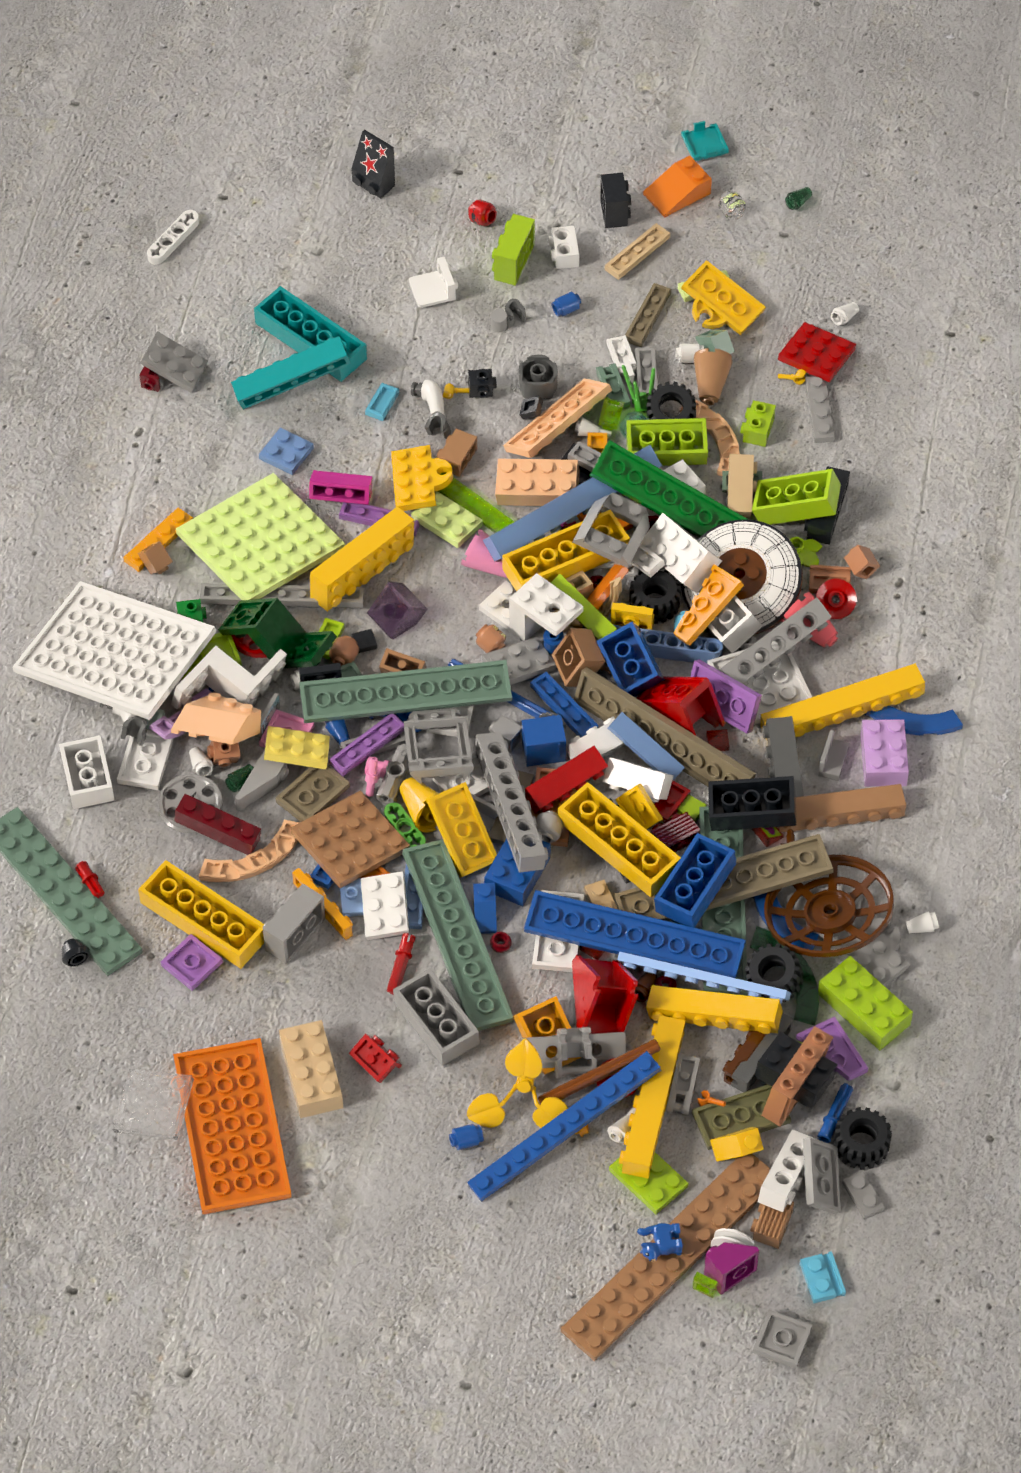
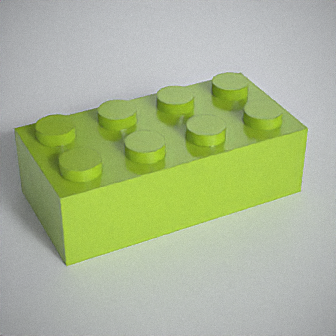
M833 469L758 480L752 512L758 521L769 525L836 515L841 484Z
M852 956L845 959L819 981L818 995L879 1051L911 1025L913 1011Z

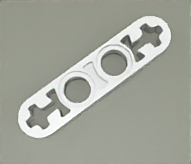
M194 210L183 212L147 250V257L151 264L158 265L164 262L199 225L198 213ZM177 229H182V230H184V231H183L182 233H180V234H177V233L174 232V231L177 230ZM171 241L172 244L165 246L163 242Z

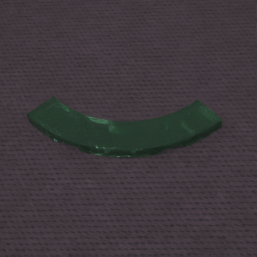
M757 926L750 948L759 951L758 948L761 946L767 948V944H772L773 947L776 944H780L769 930ZM794 952L804 974L802 977L803 985H799L800 991L796 992L797 1007L794 1020L815 1026L819 1008L817 982L804 957Z

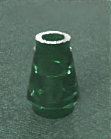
M805 187L788 193L785 198L786 206L791 210H798L812 196L811 189Z
M248 764L229 773L225 779L228 789L232 792L240 791L254 767Z

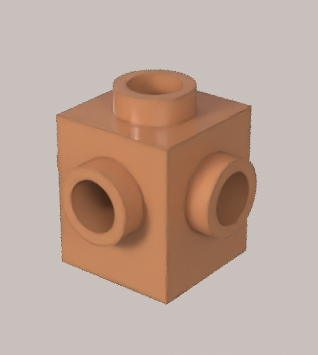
M211 741L210 746H207L208 758L212 759L213 765L218 764L220 767L237 763L240 758L239 743L227 744Z

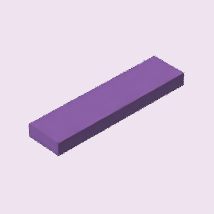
M343 502L339 519L372 526L392 510L365 504ZM417 520L414 521V536H416L420 526Z
M389 714L330 758L329 764L342 777L369 756L404 731V723L395 714Z

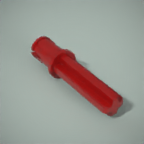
M409 933L402 934L399 949L395 952L396 959L387 986V992L394 995L393 989L402 985L408 961L412 958L411 951L416 937L411 934L409 942H407Z

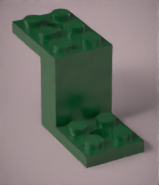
M278 598L240 600L218 629L222 636L248 634L269 660L281 649L287 654L284 668L317 666L321 662L323 655L332 647V643L337 638L333 631L306 632Z

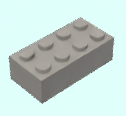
M430 968L393 989L394 1003L442 1066L479 1045V1031Z

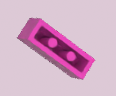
M313 470L309 481V499L369 505L372 495L373 476Z

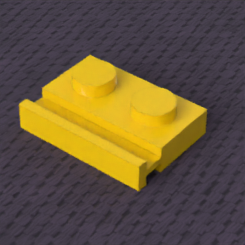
M641 783L615 799L619 807L646 830L663 820Z

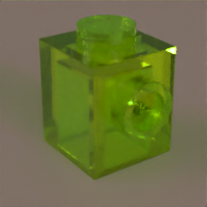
M605 398L598 425L602 426L605 430H617L625 402Z

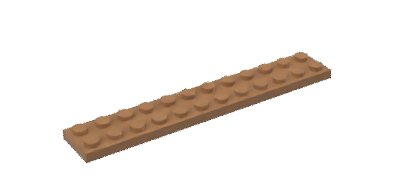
M752 1153L736 1158L669 1223L680 1224L679 1238L673 1237V1239H682V1255H660L656 1261L651 1262L639 1252L561 1327V1333L595 1361L711 1248V1241L716 1230L721 1228L731 1229L758 1203L761 1186L770 1168Z

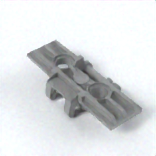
M590 1027L557 1029V1035L526 1038L538 1051L542 1060V1068L555 1067L556 1078L582 1075L596 1068L597 1065H601L609 1059L617 1058L626 1053L625 1032L592 1034ZM593 1043H598L601 1047L597 1055H592ZM549 1046H556V1056L552 1058L547 1057L546 1049ZM573 1057H584L588 1059L589 1065L562 1067V1061Z

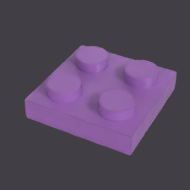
M190 934L161 961V966L193 991L223 961L221 957Z

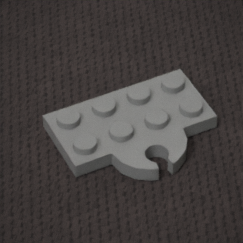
M856 917L852 925L860 929L865 922ZM874 918L865 933L871 935L885 918ZM889 921V924L885 929H888L891 926V921ZM895 927L890 935L881 933L874 941L859 950L838 956L842 961L852 956L885 987L904 973L910 966V963L897 952L901 940L898 927ZM845 930L833 934L832 941L844 939L851 934ZM818 933V939L823 941L824 934ZM856 938L846 944L832 946L831 950L848 947L862 940Z

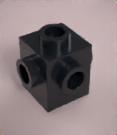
M492 369L468 370L469 398L493 397V389L497 388L496 377H492Z

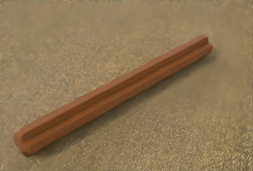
M653 1039L540 1095L538 1100L540 1104L548 1097H556L562 1100L622 1070L646 1051L650 1055L661 1050L657 1040Z

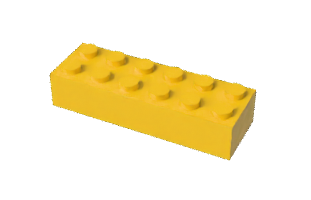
M396 507L310 572V598L317 600L318 605L327 612L333 607H337L345 594L351 596L356 591V587L367 584L373 576L381 573L391 562L394 563L399 556L412 549L414 546V519L399 507Z
M611 509L598 515L592 528L626 544L629 543L630 537ZM580 522L502 555V568L517 592L536 573L548 582H552L559 574L566 579L580 571L586 572L611 560L572 543L582 524Z
M588 782L558 808V816L561 818L565 828L651 898L659 892L681 858Z
M167 860L138 889L141 904L188 935L192 934L208 948L240 969L264 944V924Z

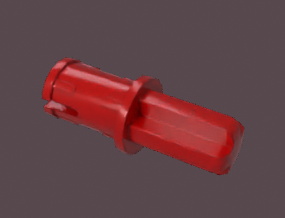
M86 861L79 862L75 870L82 878V883L86 884L93 896H96L98 899L104 896L105 892L98 882V875L92 872Z

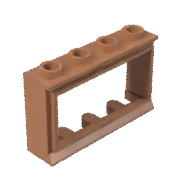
M816 1026L813 1027L773 1085L761 1116L780 1127L798 1102L793 1099L820 1058L822 1056L826 1057L831 1041L834 1038L833 1036Z

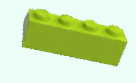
M706 418L626 420L627 450L633 454L651 445L662 466H672L681 460L687 465H707Z

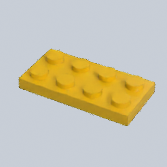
M466 782L426 799L460 878L493 863L497 853Z

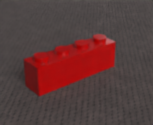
M592 746L526 787V801L529 800L535 814L540 811L547 812L554 807L553 803L557 800L560 803L571 796L570 792L576 789L578 791L592 778L596 781L604 776V770L608 765L596 747Z

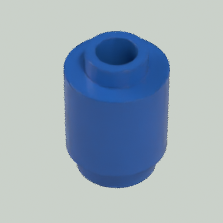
M571 291L556 298L551 303V306L557 317L560 315L565 316L580 309L581 299L577 293L574 294Z
M548 630L544 632V648L549 654L554 652L564 638L563 632L557 636Z
M469 1124L453 1128L452 1134H449V1140L452 1147L462 1150L478 1146L480 1142L484 1141V1136L479 1124Z

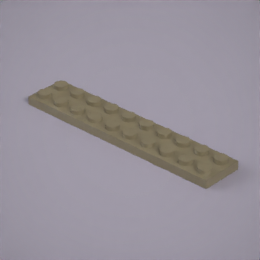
M587 667L581 671L574 701L579 706L603 721L613 716L616 719L623 712L685 767L682 770L683 772L708 787V781L755 778L756 773L594 671Z
M820 834L736 858V865L706 910L832 874L833 867ZM636 887L614 894L619 910L664 921H672V919L656 912L654 898L657 893L651 898L640 888Z

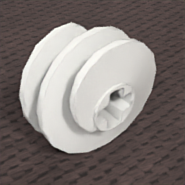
M725 1228L716 1230L711 1241V1247L719 1246L724 1242L754 1246L755 1244L744 1233L736 1229Z

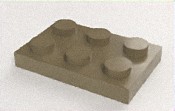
M328 765L326 770L309 767L282 791L275 800L278 805L302 822L325 810L350 788V782Z

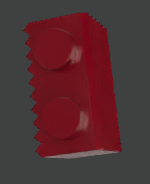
M685 812L681 815L679 813L673 815L664 824L658 823L654 825L650 833L673 852H677L690 845L696 834H700V828L688 812Z

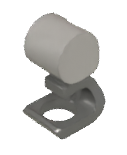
M510 299L505 305V311L502 308H497L491 312L490 324L493 331H505L508 320L514 319L512 312H515L522 322L526 321L525 308L518 299Z

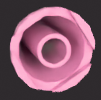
M479 529L478 534L480 536H474L465 553L467 555L466 561L462 559L461 565L507 578L502 568V559L494 562L483 542L489 535Z

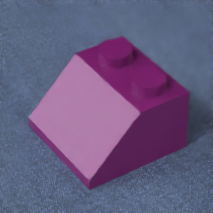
M726 1242L719 1246L715 1245L706 1253L704 1275L722 1295L757 1270L759 1249L755 1246Z

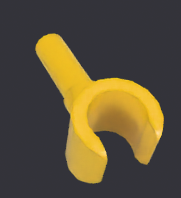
M799 369L795 375L778 374V379H790L796 384L801 385L805 381L806 371Z
M448 383L444 387L443 397L451 399L454 393H469V389L455 388L453 384Z

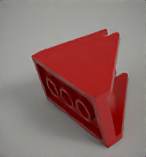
M663 676L664 681L647 689L637 697L638 700L695 736L693 724L701 717L715 728L719 724L722 727L725 725L712 684L707 677Z
M576 955L572 960L576 1028L590 1027L592 1034L624 1032L638 998V994H635L638 981L618 960L611 962L586 959Z

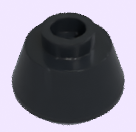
M68 939L64 942L61 949L62 962L71 967L82 964L89 957V947L79 939Z

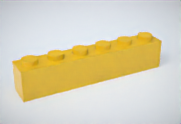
M655 985L651 987L646 1005L649 1019L657 1022L659 1016L662 1015L686 1020L685 1023L701 1027L715 1026L720 1029L732 1028L744 1032L750 1030L763 1034L778 1033L783 1012L780 999Z

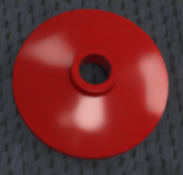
M843 579L827 580L819 587L816 593V597L831 615L830 619L845 618L852 613L856 606V592L853 586ZM833 596L839 597L838 603H833Z

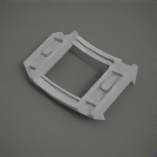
M611 493L593 503L572 543L629 568L633 557L650 528L646 507L618 494ZM611 509L615 517L636 526L628 544L592 528L601 511L605 512Z
M455 708L413 711L409 715V720L404 721L410 775L420 784L422 777L434 778L436 776H455L458 774L463 775L464 781L474 770L467 717L461 716L460 711ZM456 726L459 756L419 759L415 729L427 730L430 728Z

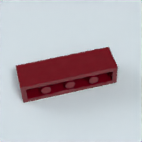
M187 794L183 795L175 810L174 822L246 855L253 853L260 841L261 828Z

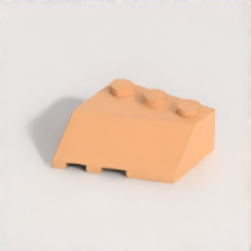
M209 693L207 696L187 703L171 728V733L179 734L181 731L189 732L190 737L209 736L211 741L235 744L260 734L261 710L254 708L251 704L237 702L234 698L223 697L220 693Z

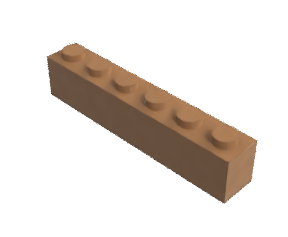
M901 784L796 797L797 826L778 827L779 832H787L789 829H792L794 832L804 829L814 830L819 827H835L842 824H857L865 821L875 822L880 819L905 816L906 802Z

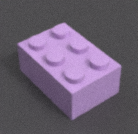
M862 720L860 736L864 787L895 784L907 786L909 769L904 720Z

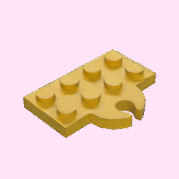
M707 260L681 287L682 290L695 299L692 306V315L695 322L699 320L702 313L710 316V319L704 320L702 327L707 329L720 328L726 324L741 336L766 308Z
M430 445L391 451L395 506L403 511L437 506L435 492L443 490L453 480L451 464L443 459L432 458Z

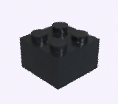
M623 172L601 174L600 203L605 228L628 226V218H631V210L628 207L631 205V195L627 194L629 184L628 180H624Z

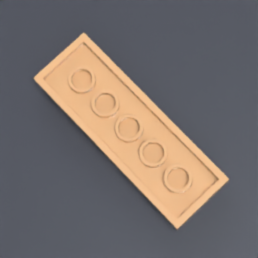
M584 378L503 445L505 451L529 458L536 456L543 447L549 445L559 434L564 433L566 428L572 423L577 422L596 403L605 399L606 395L612 391L610 384Z

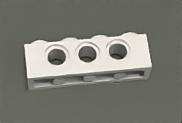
M792 1129L761 1186L758 1198L759 1203L781 1212L784 1211L787 1204H792L795 1197L794 1190L798 1191L803 1181L802 1175L804 1176L803 1139L810 1136Z

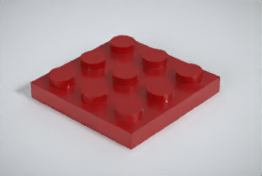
M804 322L778 354V360L797 369L805 370L806 373L820 377L822 380L830 383L855 351L856 343Z

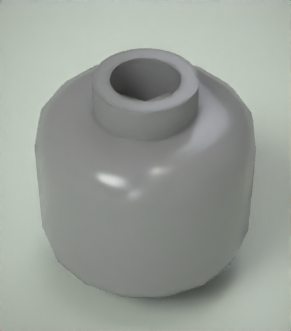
M553 811L539 814L536 818V828L538 832H541L542 840L550 844L557 841L563 828L561 818Z

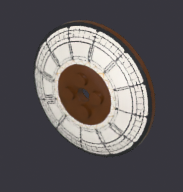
M745 519L733 520L717 525L698 539L702 545L722 561L718 567L732 576H735V573L739 570L745 572V576L739 579L744 586L736 594V597L763 625L754 635L769 630L781 622V619L785 618L784 614L799 597L803 573L797 550L784 533L767 523ZM681 582L682 595L690 610L693 605L692 600L695 595H699L703 587L696 593Z

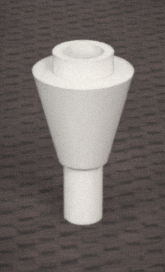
M583 417L581 421H577L574 430L578 432L577 436H588V432L607 433L608 439H610L612 431L601 429Z
M632 1107L626 1116L608 1127L607 1131L611 1140L617 1143H624L626 1132L631 1130V1127L628 1126L630 1114H635L636 1108Z

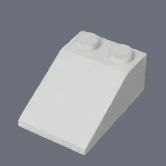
M736 595L708 625L709 629L731 653L740 648L763 626Z

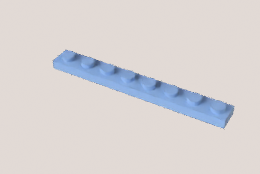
M619 952L617 959L626 968L636 969V966L644 967V972L656 974L657 971L665 972V977L677 979V976L686 977L685 981L698 984L700 980L707 982L706 986L719 989V985L726 986L727 991L740 994V990L748 992V996H769L771 999H780L781 1004L783 1000L789 1001L791 992L624 952Z

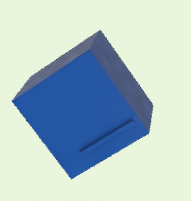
M561 715L522 720V746L527 767L566 762V737Z

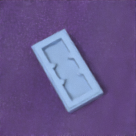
M361 878L340 888L343 916L364 915Z

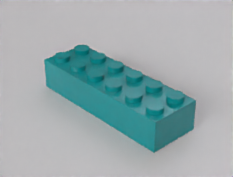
M281 286L254 308L255 324L298 353L307 350L313 345L324 343L329 338L340 336L351 362L350 365L329 373L340 382L367 360L366 343Z

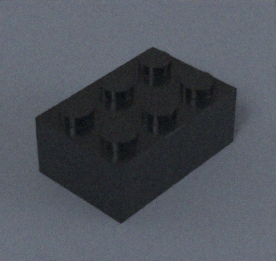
M780 1032L759 1059L754 1076L773 1087L802 1044ZM822 1056L793 1099L812 1109L834 1080L838 1064Z

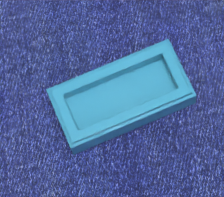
M381 383L367 406L365 415L383 421L398 397L399 389Z

